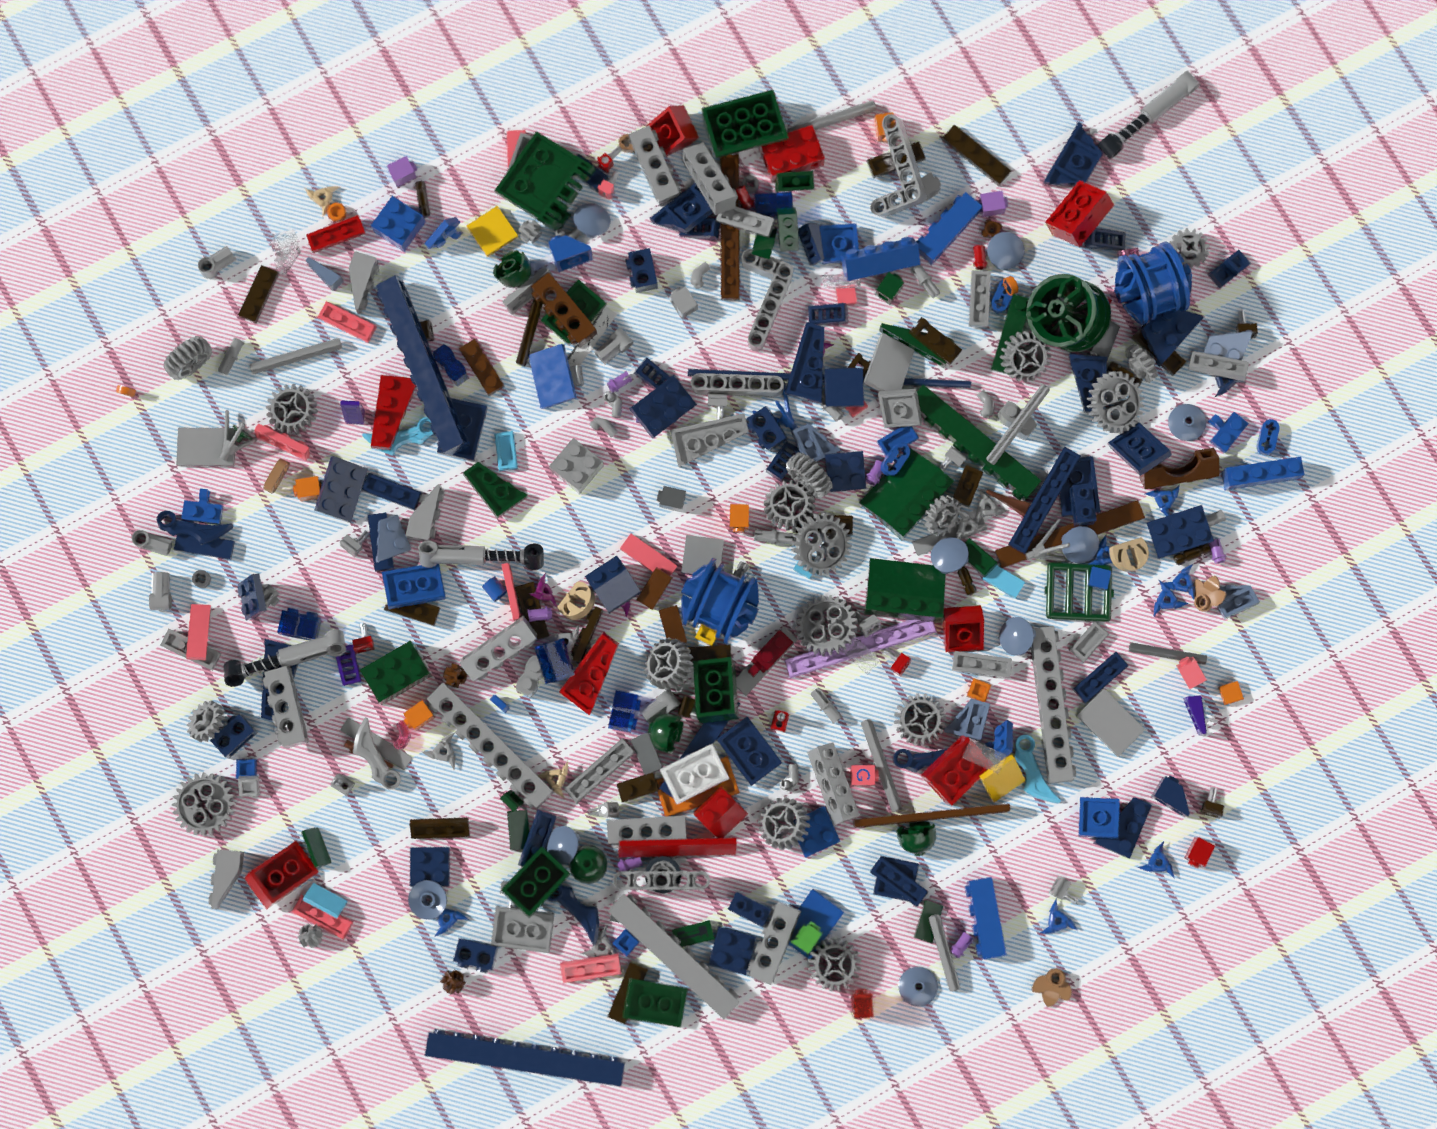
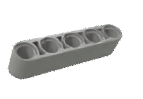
M699 373L691 378L692 390L699 395L722 394L727 396L779 397L784 391V382L779 376ZM703 381L705 384L699 388L695 386V383ZM717 381H721L724 384L721 388L714 387V383ZM735 382L743 384L739 389L734 388L732 385ZM758 382L762 386L759 389H753L751 385ZM773 383H778L781 387L778 390H773L770 386Z
M622 871L615 874L613 883L620 890H703L709 886L710 877L702 871ZM620 875H625L628 878V883L625 886L617 884V878ZM645 875L648 882L645 886L637 884L638 876ZM664 875L667 877L668 881L665 886L657 885L656 879L658 876ZM679 875H684L687 878L686 885L678 886L676 878ZM704 875L707 878L706 885L698 886L695 882L697 876Z

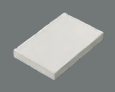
M713 744L660 769L676 804L682 803L729 779Z

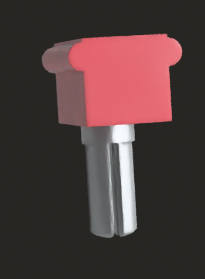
M614 171L609 181L603 180L602 184L598 186L599 195L609 200L612 199L614 183L619 173Z

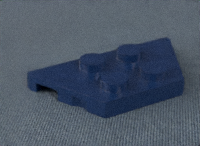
M1079 121L1043 184L1075 186L1079 180L1086 183L1103 153L1094 144L1091 136L1087 135Z
M694 183L651 216L650 221L658 226L688 233L710 216L713 211L697 184Z
M1178 310L1174 313L1167 311L1156 315L1155 319L1147 323L1141 330V333L1148 342L1150 352H1154L1157 366L1160 367L1202 321L1203 316L1189 311L1182 312Z

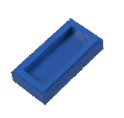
M912 426L900 427L879 439L877 444L886 457L894 445L899 443L910 445L919 440V437Z

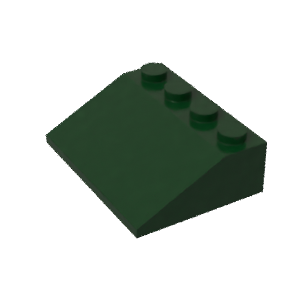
M774 90L701 108L703 123L716 158L788 140Z
M910 448V455L899 472L891 476L884 475L880 482L865 495L859 504L902 541L927 514L926 510L931 509L930 503L934 504L936 498L939 500L952 486L954 480L939 467Z
M870 558L864 614L941 623L944 610L946 574L941 573L933 565Z

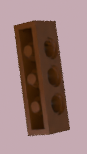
M547 273L531 286L534 299L538 303L541 301L544 304V311L549 317L554 316L557 320L555 324L561 331L565 330L568 333L567 338L573 345L577 344L581 348L597 335V329L550 273ZM549 294L556 295V298L552 301L546 299ZM566 308L568 310V312L564 315H560L558 313L559 309ZM573 322L580 324L577 329L570 328Z

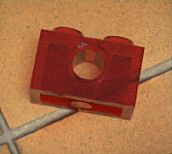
M867 989L854 990V994H850L852 1018H874L872 993H867Z

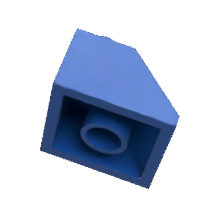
M558 235L551 238V241H548L550 253L558 273L593 260L591 247L569 236Z

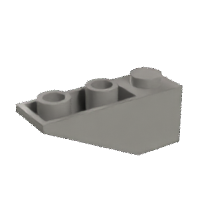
M355 251L349 266V274L355 310L361 315L362 310H365L367 307L368 299L366 298L368 292L371 293L373 290L374 282L372 281L374 275H378L380 265L376 257Z
M440 484L435 486L410 516L406 531L408 539L424 542L435 538V520H439V502H443L445 493Z
M217 849V854H214L213 865H215V873L211 875L213 893L209 895L211 909H218L242 873L244 852Z

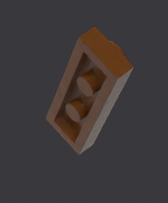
M475 339L459 348L488 396L505 387Z

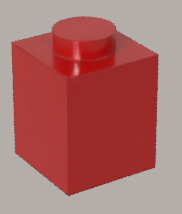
M1194 837L1184 859L1188 860L1187 864L1194 868L1205 867L1215 845L1200 837Z

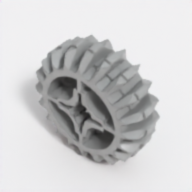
M1023 331V334L1016 332V337L1010 336L1011 342L1005 341L1007 348H1001V351L1005 352V355L1000 356L1001 359L1005 360L1001 363V366L1006 367L1004 372L1009 373V377L1015 378L1016 381L1028 382V379L1035 381V375L1041 377L1040 371L1046 372L1044 366L1050 365V362L1046 361L1047 358L1051 357L1050 354H1047L1050 347L1046 346L1032 332L1030 334L1028 331ZM1025 342H1030L1029 345H1026L1024 348H1018L1021 344ZM1021 352L1024 353V354H1026L1027 358H1029L1030 361L1027 360V359L1024 357V355L1021 354ZM1014 353L1016 354V360H1015V362H1014V360H1013V358H1014ZM1027 365H1033L1030 369L1021 371L1022 368L1025 369Z
M202 336L191 337L170 352V355L164 361L163 367L174 380L185 379L206 364V361L212 355L213 349Z
M285 384V390L278 387V394L272 392L274 399L268 398L267 400L271 404L266 406V409L270 411L266 413V416L271 418L269 423L274 424V429L276 430L280 428L281 433H285L287 430L288 435H291L293 430L296 434H299L300 428L306 432L304 426L312 427L310 420H316V417L312 414L318 413V410L314 408L317 406V402L313 401L315 397L309 395L310 391L308 389L304 390L301 385L297 388L295 384H292L290 389ZM292 396L289 401L283 402L285 398ZM300 398H303L306 402V412L299 408ZM278 407L284 411L283 421L278 418ZM293 407L296 409L295 411L291 410L290 412L288 410L289 408L292 409ZM301 417L299 421L292 423L294 418Z
M798 452L786 463V469L791 478L796 483H801V487L805 486L806 491L811 490V495L814 498L821 499L832 489L830 477L808 455Z
M791 479L790 484H786V481L783 480L782 486L776 483V489L770 487L771 494L766 493L765 497L767 500H764V506H766L764 512L767 513L768 520L772 519V525L778 523L779 529L784 525L787 531L789 526H793V530H796V525L803 527L801 521L807 523V516L813 517L812 510H815V505L813 504L815 498L811 497V490L806 491L805 486L801 487V483L797 482L794 485ZM791 494H796L800 497H793ZM784 495V498L781 501H778L777 504H775L776 500L780 496ZM787 499H789V503H791V505H792V506H791V510H792V511H790V508L787 507V504H788ZM801 507H804V509L798 515L795 516V512L801 509ZM777 512H779V513H785V514H787L789 517L782 516V515L778 514Z
M660 639L659 644L654 643V649H649L650 655L646 656L648 661L643 663L647 667L644 670L648 674L646 678L653 686L659 689H677L678 685H683L684 679H688L687 674L692 672L689 669L690 666L694 665L690 661L693 658L690 654L691 650L678 639Z
M919 693L916 694V700L910 695L908 696L909 703L905 699L902 700V704L905 707L897 706L901 713L896 712L894 716L899 717L900 720H895L894 724H900L901 726L896 728V731L903 730L904 732L900 737L903 738L907 735V743L914 739L913 745L915 746L918 740H920L921 746H924L926 739L929 744H932L931 737L938 740L939 737L936 732L939 734L944 732L939 727L946 726V723L941 722V720L947 718L946 715L940 716V713L945 709H937L940 702L938 701L934 705L932 703L934 700L933 696L927 701V694H924L922 699H920ZM917 704L929 707L932 712L923 713ZM911 707L913 719L905 723V713ZM917 714L927 717L922 725L920 722L919 724L917 722L913 723L918 718ZM935 717V727L929 733L927 721ZM918 727L924 735H916L908 728Z
M784 797L783 800L777 798L776 803L770 801L771 807L764 806L766 813H760L763 816V820L758 821V823L763 825L758 828L759 831L763 832L761 837L766 839V844H772V848H779V850H784L785 847L791 850L792 845L795 847L799 846L798 840L804 841L802 835H808L805 828L811 827L810 824L806 823L810 819L809 816L805 815L808 812L807 809L802 808V803H797V800H790L788 797ZM785 809L781 815L775 816L779 811ZM793 813H795L796 815V825L793 823ZM778 821H782V822L784 821V822H786V824H789L790 827H788V826H786V825L783 826V825H782L781 823H779ZM772 822L775 824V835L772 830ZM789 831H793L790 836L786 837Z
M829 938V945H826L824 940L821 941L823 948L821 949L816 945L815 948L819 952L817 954L815 952L810 953L812 956H815V960H808L809 963H814V967L808 968L809 971L815 970L811 978L818 976L819 979L816 980L815 984L818 985L821 981L824 982L822 989H825L827 984L830 985V992L833 991L834 986L840 992V985L842 984L845 989H848L846 982L849 981L853 985L855 982L851 977L859 978V975L854 973L855 970H861V967H855V963L861 962V959H854V956L859 954L858 951L851 953L854 946L851 945L849 948H846L848 943L846 940L840 945V938L836 939V944H833L832 938ZM839 948L843 952L838 957L833 958L826 950ZM820 956L827 962V968L822 974L818 967ZM847 956H849L851 961L849 974L842 967V962ZM827 957L830 960L834 959V961L836 959L839 960L842 957V959L838 963L839 969L842 971V973L839 970H836L835 968L834 971L830 970L827 973V971L830 969L832 965L830 961L827 959ZM837 972L844 979L832 982L826 978L831 973Z

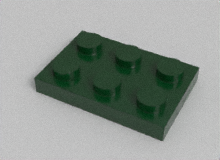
M579 279L566 292L590 322L607 305L604 300ZM561 308L558 311L560 315L568 312L566 308ZM546 314L541 319V322L570 346L572 343L567 338L568 333L558 328L555 324L557 320L553 315L549 317ZM573 322L570 328L577 329L580 324Z
M629 978L622 1018L681 1028L688 988Z

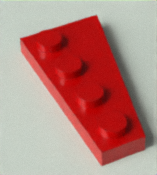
M381 375L370 445L372 449L391 450L401 421L404 419L406 409L417 387L413 384L411 378Z
M605 632L601 634L559 691V693L589 716L593 711L619 646V643Z

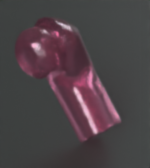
M404 721L396 724L400 734L397 740L393 742L394 748L400 750L407 747L411 738V734Z

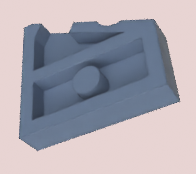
M1246 330L1245 332L1238 333L1230 332L1222 335H1210L1203 353L1242 361L1253 332Z
M1226 585L1220 586V590L1226 592V597L1217 608L1224 620L1258 605L1260 601L1251 585H1241L1238 587Z
M971 699L964 709L956 715L950 725L945 728L944 732L960 737L966 736L971 740L981 742L990 703Z

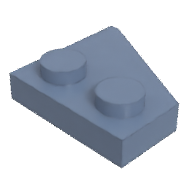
M810 423L791 431L800 453L808 455L815 462L825 459V454L841 451L839 447H835L830 443L827 437L818 433L816 428Z
M398 514L378 522L379 535L377 538L376 563L412 550Z

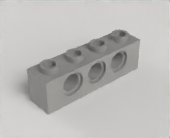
M646 126L630 133L629 141L633 149H635L636 157L658 206L679 196L681 187L678 181H674L671 175L674 172L670 163L666 164L664 157H666L663 147H659L656 142L659 139L655 130L651 131L650 126ZM649 144L652 145L653 150L646 152L643 147ZM659 162L661 166L655 169L651 167V163ZM665 178L668 180V184L660 185L658 181Z
M704 142L683 149V163L713 213L717 215L735 208L736 199L738 198L734 188L730 187L729 180L721 172L719 163L713 159L710 148H707Z
M522 616L462 657L459 664L473 682L477 679L480 681L488 675L487 672L494 668L496 670L504 664V660L507 658L513 659L520 653L519 650L524 647H531L536 642L537 633L526 618ZM512 636H518L521 639V641L518 643L511 642L510 638ZM500 646L504 648L505 652L498 654L494 649ZM485 657L489 660V663L483 665L478 660Z
M284 666L264 672L265 678H263L265 688L269 690L268 703L271 708L273 707L274 715H272L274 725L278 727L279 734H277V740L279 745L288 749L309 743L291 668ZM283 684L284 691L281 694H277L276 689L278 685ZM284 703H288V711L282 713L281 706ZM292 721L293 729L287 732L286 724Z
M834 742L808 751L807 754L833 826L860 816Z
M685 815L607 820L608 844L612 845V848H619L620 840L686 839ZM667 825L672 828L671 835L663 836L661 834L663 826ZM644 827H650L653 831L652 835L648 838L643 837L641 834ZM625 828H630L633 831V835L629 839H625L622 836V831Z
M778 902L777 905L773 904L769 914L772 916L770 923L766 922L762 934L765 935L763 941H759L755 952L758 954L755 960H751L748 971H750L749 977L772 985L801 913V910L782 902ZM779 918L784 919L786 922L783 930L776 927V921ZM771 937L778 939V946L776 948H772L768 944ZM764 955L769 956L771 959V964L768 967L761 963V958Z

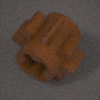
M452 663L451 667H446L443 673V677L446 680L445 684L454 688H459V684H465L467 673L462 666Z
M447 970L440 983L443 984V990L452 995L455 992L460 994L466 981H463L464 975L460 971L453 970L450 972Z

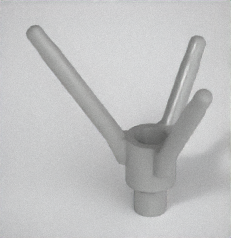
M229 410L225 411L224 447L219 457L224 461L228 459L229 455L232 456L234 452L257 441V438H253L252 441L248 440L238 446L234 444L245 423H241L231 442L229 441Z
M1060 519L1056 520L1043 539L1036 545V548L1025 553L1027 560L1040 558L1060 562L1065 561L1064 558L1047 555V553L1070 547L1069 543L1047 549L1043 546L1060 523Z

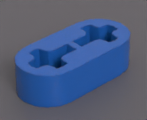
M1003 280L999 283L990 305L992 311L997 314L1005 312L1012 298L1008 293L1006 295L1003 294ZM1000 297H1001V298H1003V302H1002V305H1003V306H1001L1000 308H997V307H996L997 304L994 303V302H997V303H998V302H999V299H1000Z
M1274 419L1266 420L1260 428L1256 449L1261 455L1267 456L1271 454L1276 447L1280 426ZM1269 424L1275 429L1270 435H1268L1269 430L1266 428ZM1266 439H1268V446L1270 448H1268L1265 451L1264 447L1261 445H1263L1266 442Z
M899 443L891 448L881 463V471L884 475L891 476L899 472L910 455V448L907 444ZM903 448L902 453L904 455H900L897 458L896 456L899 453L897 449ZM894 461V464L892 465V468L894 470L888 471L889 467L887 464H890Z

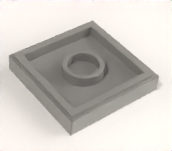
M916 389L879 391L878 397L884 428L922 425Z
M686 535L681 573L692 575L701 566L709 564L712 558L717 559L716 566L718 568L722 561L724 540Z

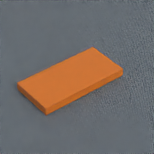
M728 756L720 758L729 776L728 780L679 804H676L673 798L661 790L658 791L665 817L700 807L720 786L731 796L739 794L740 792ZM663 777L656 779L660 788L665 780Z

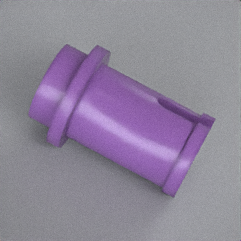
M627 371L613 380L609 379L607 386L611 392H619L618 389L632 382L631 377L623 380L629 375Z
M875 460L870 473L866 474L867 483L875 486L880 482L882 461Z
M1220 538L1214 539V542L1208 543L1213 556L1211 559L1215 564L1223 563L1226 561L1225 558L1227 556L1223 552Z
M545 606L543 609L528 610L529 622L549 621V619H552L551 608Z
M630 857L623 861L620 859V862H617L620 872L643 866L640 857Z
M963 932L955 945H951L952 949L950 952L957 958L963 957L964 951L973 941V938Z

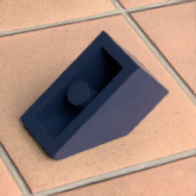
M1170 775L1169 777H1162L1151 798L1182 817H1188L1190 812L1183 786L1178 784L1180 781Z

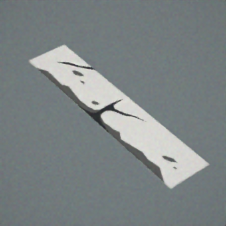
M607 306L600 312L592 323L597 329V335L581 348L576 345L568 356L569 366L582 364L616 317V312Z

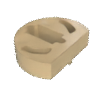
M1140 537L1110 547L1109 554L1112 563L1118 569L1132 572L1146 564L1149 550L1145 540ZM1126 550H1131L1135 566H1131Z
M577 581L571 590L566 593V596L557 608L567 619L579 620L588 615L595 604V593L586 583ZM582 599L585 601L586 607L578 608L574 605V600Z

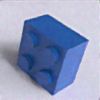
M391 196L371 224V228L375 234L405 252L426 222L423 215L394 196Z

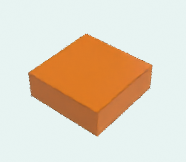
M973 678L966 697L986 702L992 685Z
M1238 681L1218 687L1224 705L1244 699Z

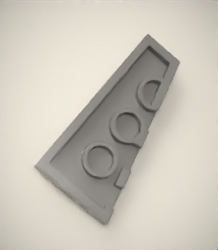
M745 414L670 430L678 467L748 433Z

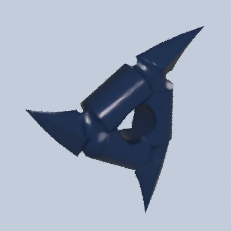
M1214 375L1219 388L1215 397L1227 393L1236 382H1246ZM1222 379L1228 380V383L1225 384Z

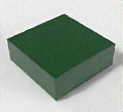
M513 790L504 793L500 798L513 812L524 804V801Z

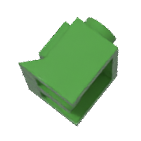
M810 922L807 926L803 925L796 935L798 939L790 942L809 954L822 935L819 932L821 928L813 922Z

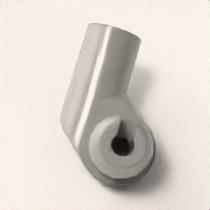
M982 390L977 395L983 402V409L980 411V414L983 418H988L994 413V401L985 390Z
M605 392L603 399L612 407V417L621 418L622 400L614 392Z
M595 417L590 422V426L594 430H598L601 427L610 437H613L618 432L606 419Z

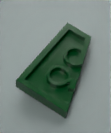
M479 462L463 472V476L497 519L528 497L526 493L519 491L514 485L504 481L496 473Z

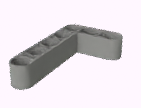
M892 114L884 117L882 125L902 189L872 201L870 205L871 212L883 218L921 204L926 198V192L904 122L901 118ZM896 120L895 127L890 128L891 122ZM901 137V144L896 146V140ZM907 155V161L902 164V157ZM912 172V179L907 181V175ZM918 190L917 198L913 199V192ZM898 197H900L901 203L898 206H896L895 201ZM884 204L883 211L879 213L878 207Z
M747 249L742 254V266L748 271L772 280L748 336V347L752 351L757 352L763 349L793 279L794 270L789 263L771 256L770 259L751 254L752 249ZM751 256L755 261L748 263L745 259ZM768 263L772 265V268L766 270L762 266ZM786 270L790 275L783 277L780 272ZM780 287L783 291L777 294L774 293L773 289ZM773 304L776 308L770 311L766 309V305ZM766 321L769 325L763 328L758 323ZM753 338H759L761 340V343L756 345L753 344L751 340Z

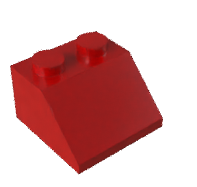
M684 105L667 107L646 125L650 126L651 131L655 130L659 139L656 142L659 147H663L666 156L687 148L699 138Z
M981 605L944 608L943 633L945 652L984 650V615Z
M722 786L693 813L717 838H724L748 815L745 809Z

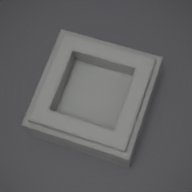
M259 776L238 777L239 797L260 795Z

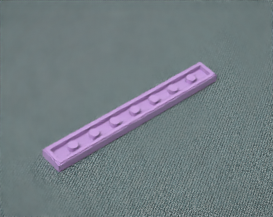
M911 619L880 629L866 638L863 635L851 638L852 645L846 643L847 650L839 648L840 654H837L834 650L832 656L826 652L823 657L820 651L816 655H814L813 651L785 659L784 661L791 679L887 647L927 636L937 631L934 622Z

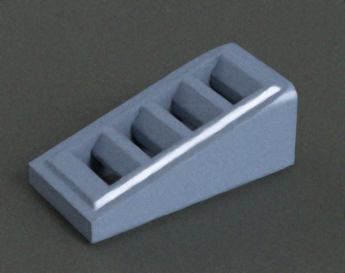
M310 257L306 259L308 266L332 291L336 290L344 282L339 274Z

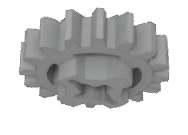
M1186 228L1184 233L1179 230L1177 235L1174 234L1171 238L1173 241L1169 243L1176 251L1177 248L1179 249L1180 255L1185 261L1182 262V265L1187 263L1190 269L1193 268V265L1198 268L1200 262L1204 263L1205 257L1209 255V252L1206 250L1210 245L1205 244L1207 237L1202 239V232L1196 234V229L1189 232V229Z
M1133 344L1125 350V356L1129 362L1128 367L1135 373L1136 377L1144 379L1146 383H1150L1158 377L1154 365L1155 361L1145 349Z
M942 495L940 500L936 498L934 504L930 503L931 509L926 510L928 516L924 517V520L927 521L924 524L927 530L936 536L940 534L945 536L946 531L950 533L952 527L956 528L955 522L960 521L958 518L959 513L957 512L961 508V505L958 504L959 501L949 495L946 497Z
M212 700L209 702L204 701L203 706L198 704V709H193V715L189 716L191 721L187 724L190 727L187 732L190 734V737L199 742L203 740L208 742L209 737L213 739L214 733H219V728L224 725L221 721L225 719V716L222 715L225 710L222 709L221 705Z

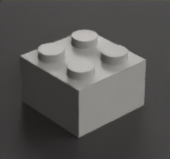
M573 438L550 464L549 468L553 474L580 495L603 468L604 464L601 459Z

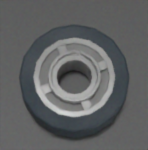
M666 856L654 858L645 868V871H660L662 869L681 871L678 863ZM682 875L676 878L677 885L680 884ZM658 877L656 879V883L659 886H665L668 881L667 879L662 881ZM653 890V891H655L656 893L665 894V893H670V892H672L673 890Z

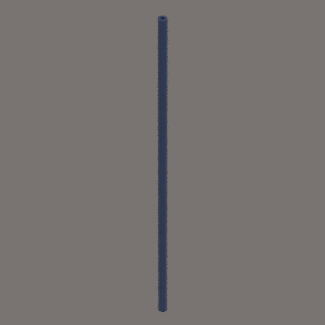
M688 369V376H694L699 373L779 376L782 380H789L791 374ZM824 374L822 375V382H825ZM905 378L903 385L971 388V381Z

